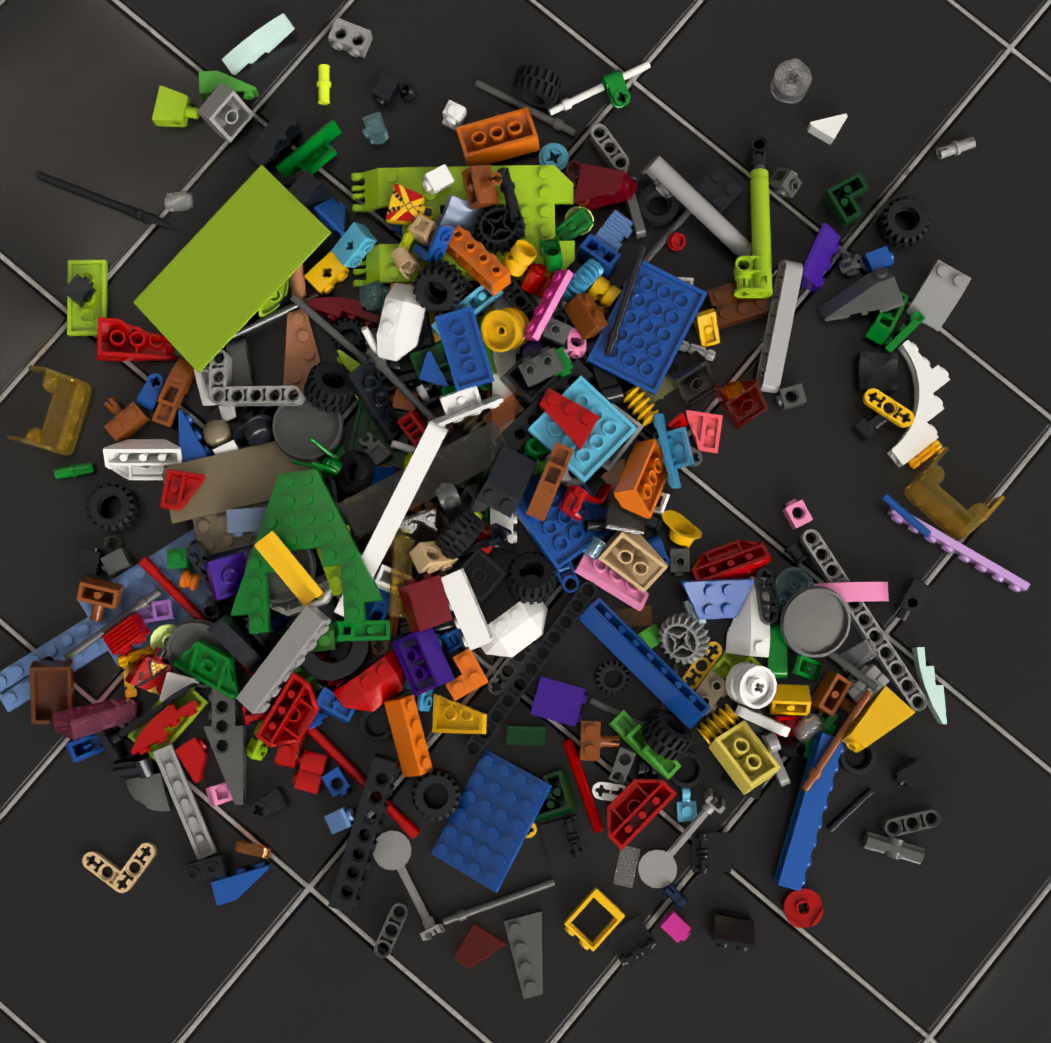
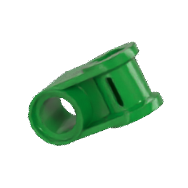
M619 69L601 77L603 87L613 107L622 108L630 102V93L625 84L623 74ZM623 96L624 100H617L618 97Z
M558 236L548 240L539 239V248L546 269L549 271L561 269L563 263Z

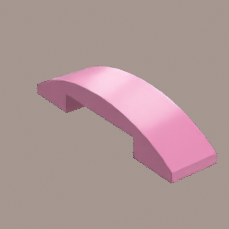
M888 582L810 584V587L822 586L835 591L845 602L889 601Z

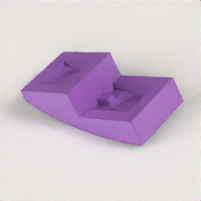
M171 599L151 602V605L146 609H141L137 612L144 623L174 619Z

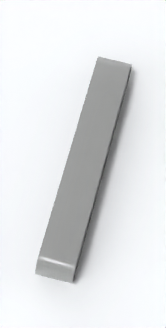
M783 259L778 265L755 380L757 391L777 393L780 388L803 273L802 263Z

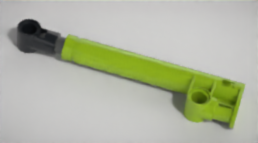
M760 135L753 137L749 149L750 168L752 169L750 172L752 256H740L735 262L733 273L737 282V289L734 291V296L737 298H768L773 295L769 173L766 170L768 141ZM739 266H744L747 269H740Z

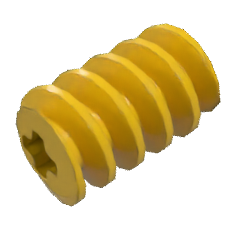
M635 386L623 394V396H626L623 403L630 402L627 406L628 410L634 409L632 415H639L636 421H643L642 425L646 427L655 419L654 414L658 413L659 410L652 411L651 409L655 404L648 405L647 402L650 400V397L643 398L646 392H639L640 388Z
M724 704L725 711L721 708L718 709L719 716L715 713L711 714L713 720L708 717L705 718L706 725L702 722L699 723L700 729L697 728V730L709 745L712 743L711 738H717V733L722 735L724 728L730 730V724L733 726L737 725L736 720H739V718L728 704Z

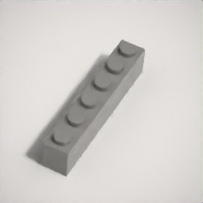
M306 605L236 699L252 714L265 712L270 706V701L281 692V687L289 680L296 667L304 662L308 651H311L317 645L316 641L327 632L331 620L316 606Z

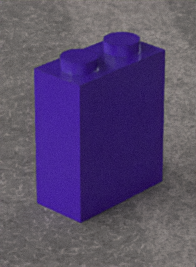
M540 676L530 714L575 727L576 723L580 724L583 712H580L581 704H586L588 694L585 693L586 689Z

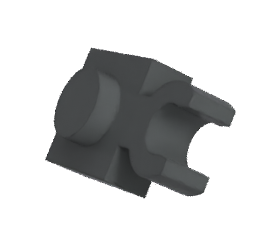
M367 432L369 441L363 442L360 438L358 439L361 446L368 448L364 452L370 455L376 466H380L392 454L380 440L374 443L372 434Z

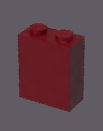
M432 573L420 575L421 579L411 578L405 580L404 585L398 586L410 632H421L453 620L440 575H432Z

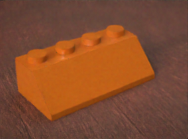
M528 107L456 127L466 166L489 165L540 150L538 135Z
M656 439L635 443L613 493L622 508L647 519L651 518L668 475L667 469L662 462L663 452Z

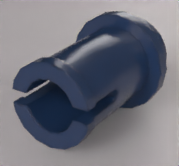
M673 883L663 891L675 903V907L679 909L688 902L687 896H683Z

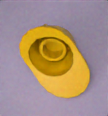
M672 510L663 512L662 519L670 528L669 538L674 543L684 549H688L695 539L702 536L701 530L680 513Z

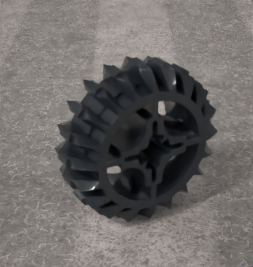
M496 204V208L492 209L489 206L488 212L483 210V216H478V222H475L474 225L476 228L474 229L476 241H480L488 252L492 251L496 255L500 251L503 255L504 251H511L517 240H522V237H525L524 230H526L524 218L519 223H515L514 220V230L511 231L509 228L511 220L507 205L504 204L500 208ZM487 228L490 229L491 236L489 238L485 235Z

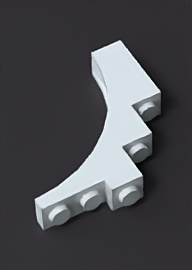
M909 340L904 342L898 349L905 358L912 374L914 384V407L912 413L914 414V422L907 427L898 443L887 452L898 468L939 438L935 427L927 422L945 409L942 406V400L938 396H934L933 393L950 380L948 372L943 367L937 365L932 369L928 359L922 357L918 352V347Z

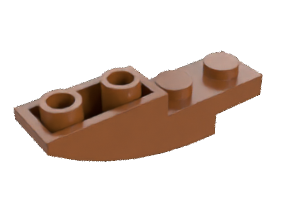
M178 358L158 397L157 402L159 403L152 418L153 422L169 428L172 427L183 397L188 393L195 376L194 368L188 361Z
M558 442L555 443L526 512L527 515L541 521L545 520L574 449Z

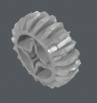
M685 612L680 615L676 613L673 616H669L662 623V628L658 632L660 634L658 640L662 641L660 647L665 648L664 654L668 653L670 655L669 659L675 658L676 663L682 661L683 665L688 662L693 664L695 661H699L707 653L710 645L707 643L710 637L706 636L708 630L703 629L705 623H698V618L693 619L692 614L686 616Z

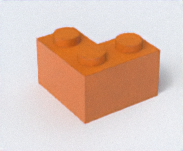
M468 648L453 657L462 675L445 685L454 701L488 683L489 680L472 650L470 651Z

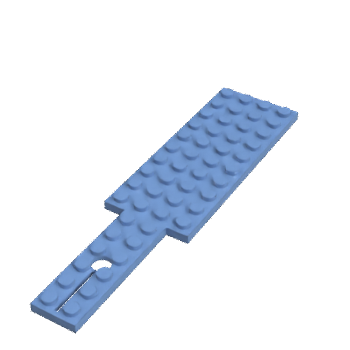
M194 528L148 558L202 612L203 602L212 596L202 578L197 590L194 592L188 587H179L180 578L185 569H167V549L187 548L191 541L197 540ZM254 545L211 556L215 560L243 552L245 560H247L248 554ZM193 547L192 553L196 552L199 556V549ZM138 563L109 581L125 585L122 602L116 609L104 607L101 622H95L96 618H94V621L90 620L93 604L79 601L88 616L86 619L0 671V700L8 712L30 700V666L33 661H43L46 657H52L55 661L65 660L64 654L132 607L142 596H147L157 588L161 590L162 595L154 601L171 599L174 619L145 623L150 634L146 636L147 640L139 645L134 644L131 647L132 651L140 648L145 649V647L150 646V637L159 626L165 624L178 626L194 618L153 577L149 576ZM203 563L201 568L207 571L205 563ZM193 565L192 569H188L192 573L197 572ZM209 605L205 609L206 611H209L214 606ZM100 638L71 660L74 662L75 672L109 651L115 663L119 666L117 657L122 655H112L104 639Z

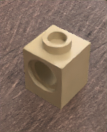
M419 214L410 226L409 231L415 241L429 248L438 227L434 221Z

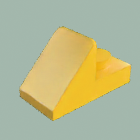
M712 308L698 312L695 316L694 326L700 345L709 347L720 343L715 310Z

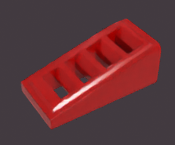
M410 411L397 422L417 448L423 435L419 438L416 436L421 432L424 434L427 427L417 411ZM418 426L415 431H412L414 427Z

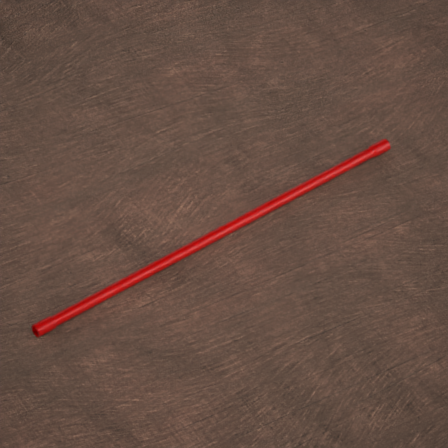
M147 556L139 562V565L147 574L153 577L194 619L210 621L203 617L202 612ZM236 659V662L252 677L253 674ZM280 693L273 698L275 701L278 699ZM316 727L310 730L307 729L306 732L364 789L367 778ZM379 792L372 793L375 800L382 799ZM387 799L386 803L389 804L387 813L411 839H414L420 830Z

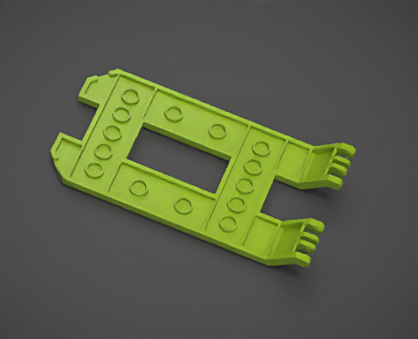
M555 165L491 166L493 173L503 167L509 169L511 180L515 184L514 190L520 212L526 225V230H524L525 237H522V240L529 242L537 251V257L532 263H539L545 266L538 240L554 238L555 205L574 204L573 183ZM470 166L447 167L454 179L453 184L432 196L429 192L425 191L422 185V178L426 173L438 167L376 168L362 173H351L352 181L365 180V185H354L351 187L352 192H365L351 194L353 200L365 199V204L363 205L353 204L352 212H368L380 208H389L394 185L399 184L424 196V206L434 208L432 219L430 220L437 223L439 213L441 214L440 207H445L448 195L468 201L462 171ZM500 184L495 186L498 193L499 203L497 204L499 206L506 205L504 195L500 191ZM402 225V238L408 232L407 228L409 225ZM414 239L409 252L418 259L424 268L429 263L420 260L419 255L413 252L415 244H423ZM559 241L563 263L561 269H567L575 261V241ZM399 244L374 245L372 250L366 254V261H362L357 266L366 268L353 269L354 275L366 274V280H354L353 287H370L389 283H414L421 270H418L410 276L411 279L407 280L391 258V253L399 247ZM507 250L504 251L503 255L500 251L495 255L501 264L503 258L508 253ZM445 252L444 257L442 259V263H444V261H448L449 265H456L455 268L457 270H461V275L464 276L467 281L477 282L464 268H462L450 255H448ZM510 274V277L513 278L515 281H520V278L522 277H517Z

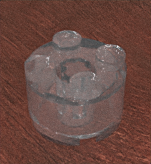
M797 58L781 63L777 67L771 81L773 96L782 103L795 104L801 101L812 81L809 68Z

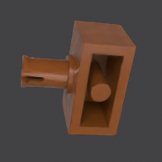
M491 165L470 166L462 171L470 210L485 209L499 203L495 186L502 183V179H499L502 176L498 172L493 173Z
M590 293L577 294L564 307L582 340L595 337L608 325L605 319L610 314V310L607 309L608 306L598 307Z
M114 397L108 399L110 403L107 401L104 403V406L114 416L104 428L117 442L129 439L151 420L135 402H132L125 409H122Z
M86 576L80 581L77 601L93 604L90 620L94 621V618H96L95 622H101L104 607L116 609L121 604L125 585Z
M826 671L811 697V706L822 714L834 716L838 707L850 714L853 710L850 706L854 708L856 704L847 699L845 695L852 682L839 673Z
M581 720L579 760L600 761V749L602 747L619 748V742L611 741H620V736L602 735L600 733L601 721Z

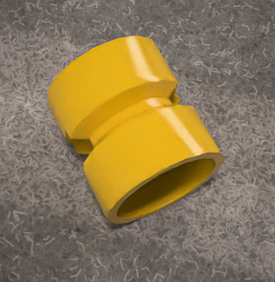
M521 239L517 240L511 251L503 258L502 265H506L510 269L511 275L520 277L526 271L528 265L537 257V251L529 242Z
M602 275L588 291L595 301L599 300L600 305L608 306L607 309L609 310L616 303L617 298L622 292L617 286H611L610 281Z

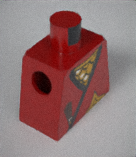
M156 647L152 657L141 654L126 676L125 681L144 690L161 695L166 674L171 671V665L163 662L166 650Z
M306 733L299 742L278 746L275 763L278 766L297 770V762L302 751Z

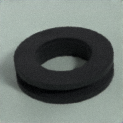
M337 605L317 607L331 620V623L344 621L343 616L334 613ZM344 628L347 634L350 635V628ZM350 641L347 655L337 662L328 663L322 661L314 655L312 650L308 651L300 667L308 675L319 680L334 681L342 679L353 673L362 664L368 651L369 641Z

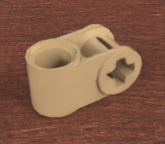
M398 247L391 253L392 260L407 280L411 279L410 276L418 270L423 269L418 259L405 247Z

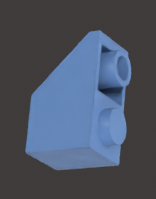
M345 805L327 814L324 818L333 835L351 827L356 814L352 807L349 808L348 805Z

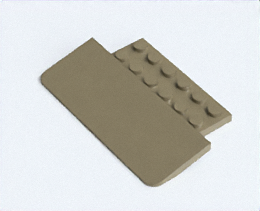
M275 441L168 466L162 473L164 484L168 469L204 474L206 476L205 481L181 511L169 510L172 524L192 519L197 540L204 544L210 555L254 545L257 536H252V532L244 533L243 537H232V533H227L226 509L267 507L279 473L312 470V468L292 464L290 461L296 459L283 453ZM315 460V461H301V462H306V463H310V464H311V462H317V463H319V460Z

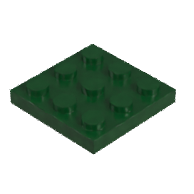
M359 401L348 451L364 452L368 448L361 446L358 439L361 438L363 442H368L369 437L366 433L370 432L374 438V443L380 440L392 454L382 464L402 470L407 453L392 448L391 442L395 440L409 445L410 439L402 430L392 440L386 442ZM395 409L398 419H401L408 413Z

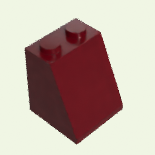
M582 164L573 202L593 210L631 200L633 194L636 193L637 183L625 171Z

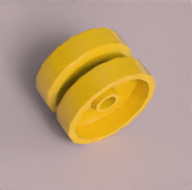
M514 307L491 311L484 317L481 323L482 339L486 346L495 352L502 353L520 348L528 341L523 335L529 319L523 311Z

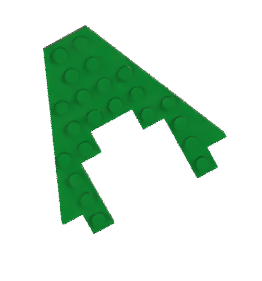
M312 469L279 473L255 544L273 530L290 551L321 548L322 567L341 566L344 623H366L365 603L383 601V597L319 470ZM254 544L231 611V616L248 615L249 634L270 633L268 574L276 573V571L261 555Z

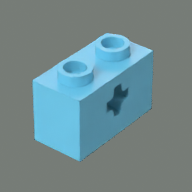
M353 222L331 251L343 266L356 268L378 240L365 225Z

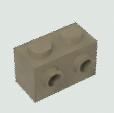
M709 670L698 687L694 689L711 707L705 715H708V713L712 714L718 707L716 702L719 698L723 699L727 695L726 681L712 670Z

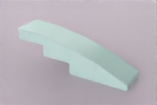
M282 13L252 33L230 51L222 61L231 74L236 75L248 63L253 64L262 54L272 51L295 28L286 15Z
M925 647L912 648L914 666L920 688L927 699V705L938 724H947L944 685H936L934 666H926Z

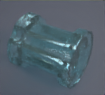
M593 536L592 542L586 550H583V553L597 562L598 555L603 548L607 547V544Z

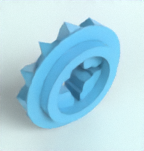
M550 143L541 149L539 153L540 165H555L560 171L567 166L569 155L564 146L558 143ZM550 152L554 156H559L557 164L554 161H548L551 158Z

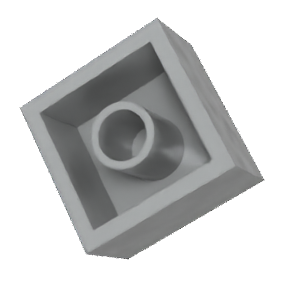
M222 83L197 111L220 137L230 143L255 115L234 90Z

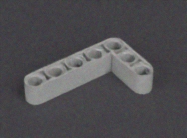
M222 349L209 362V399L219 406H299L306 400L304 391L296 386H232V356ZM224 355V360L219 363V356ZM223 373V380L218 382V376ZM279 391V398L273 400L274 393ZM298 391L297 399L292 400V394ZM222 392L223 398L222 400L218 401L217 396L219 393ZM241 392V399L236 401V395ZM260 392V398L255 401V394Z

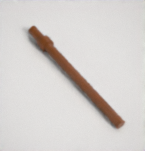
M865 690L816 766L812 767L809 771V776L801 787L804 791L808 792L814 782L821 777V772L872 696L870 691Z

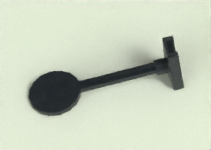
M498 523L489 525L491 535L488 538L472 543L460 556L488 546L493 547L497 545L508 551L516 549L515 545L508 542L507 538L512 532ZM410 554L407 556L405 562L407 575L417 580L421 579L420 575L427 572L418 573ZM435 571L432 575H438L440 571Z
M192 683L172 694L160 705L153 707L121 730L114 732L108 721L94 727L95 734L111 760L114 762L127 755V752L120 743L125 739L126 735L158 715L166 706L192 692L198 687L197 683Z

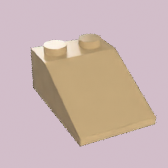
M626 523L602 547L598 558L643 593L668 568V564L642 535Z

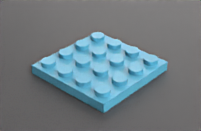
M580 376L562 395L600 416L581 451L545 412L527 431L551 453L556 442L574 449L567 468L581 482L585 483L637 430V427L587 380Z

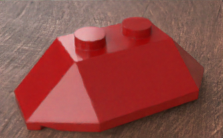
M738 539L703 552L691 571L696 580L754 577L755 573L771 560V556L764 542L757 543Z
M394 648L333 691L343 708L373 712L383 705L385 701L390 700L404 689L405 674Z
M293 672L255 737L270 748L301 741L319 711L311 684Z
M634 779L607 806V836L623 850L677 793L663 779Z

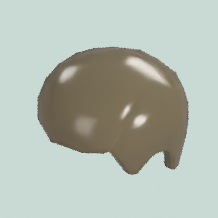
M213 419L205 424L203 438L208 446L215 449L233 440L232 430L224 420Z

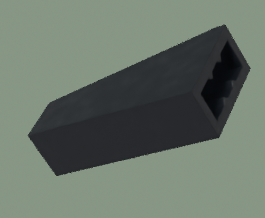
M229 611L207 628V630L254 675L269 653L252 634H249V630L244 625L246 623L241 616H231V611Z

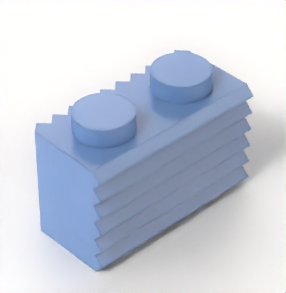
M615 209L595 237L618 252L623 245L621 241L624 237L628 239L634 231L632 229L633 222Z

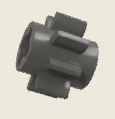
M854 252L843 254V260L839 261L841 272L843 274L847 273V276H854L860 273L859 268L863 266L861 257L858 254H854Z

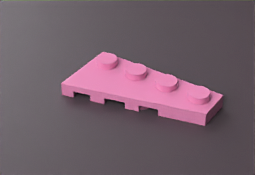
M596 544L586 549L574 572L636 610L641 611L649 593L647 591L643 593L598 559L600 551L595 547Z

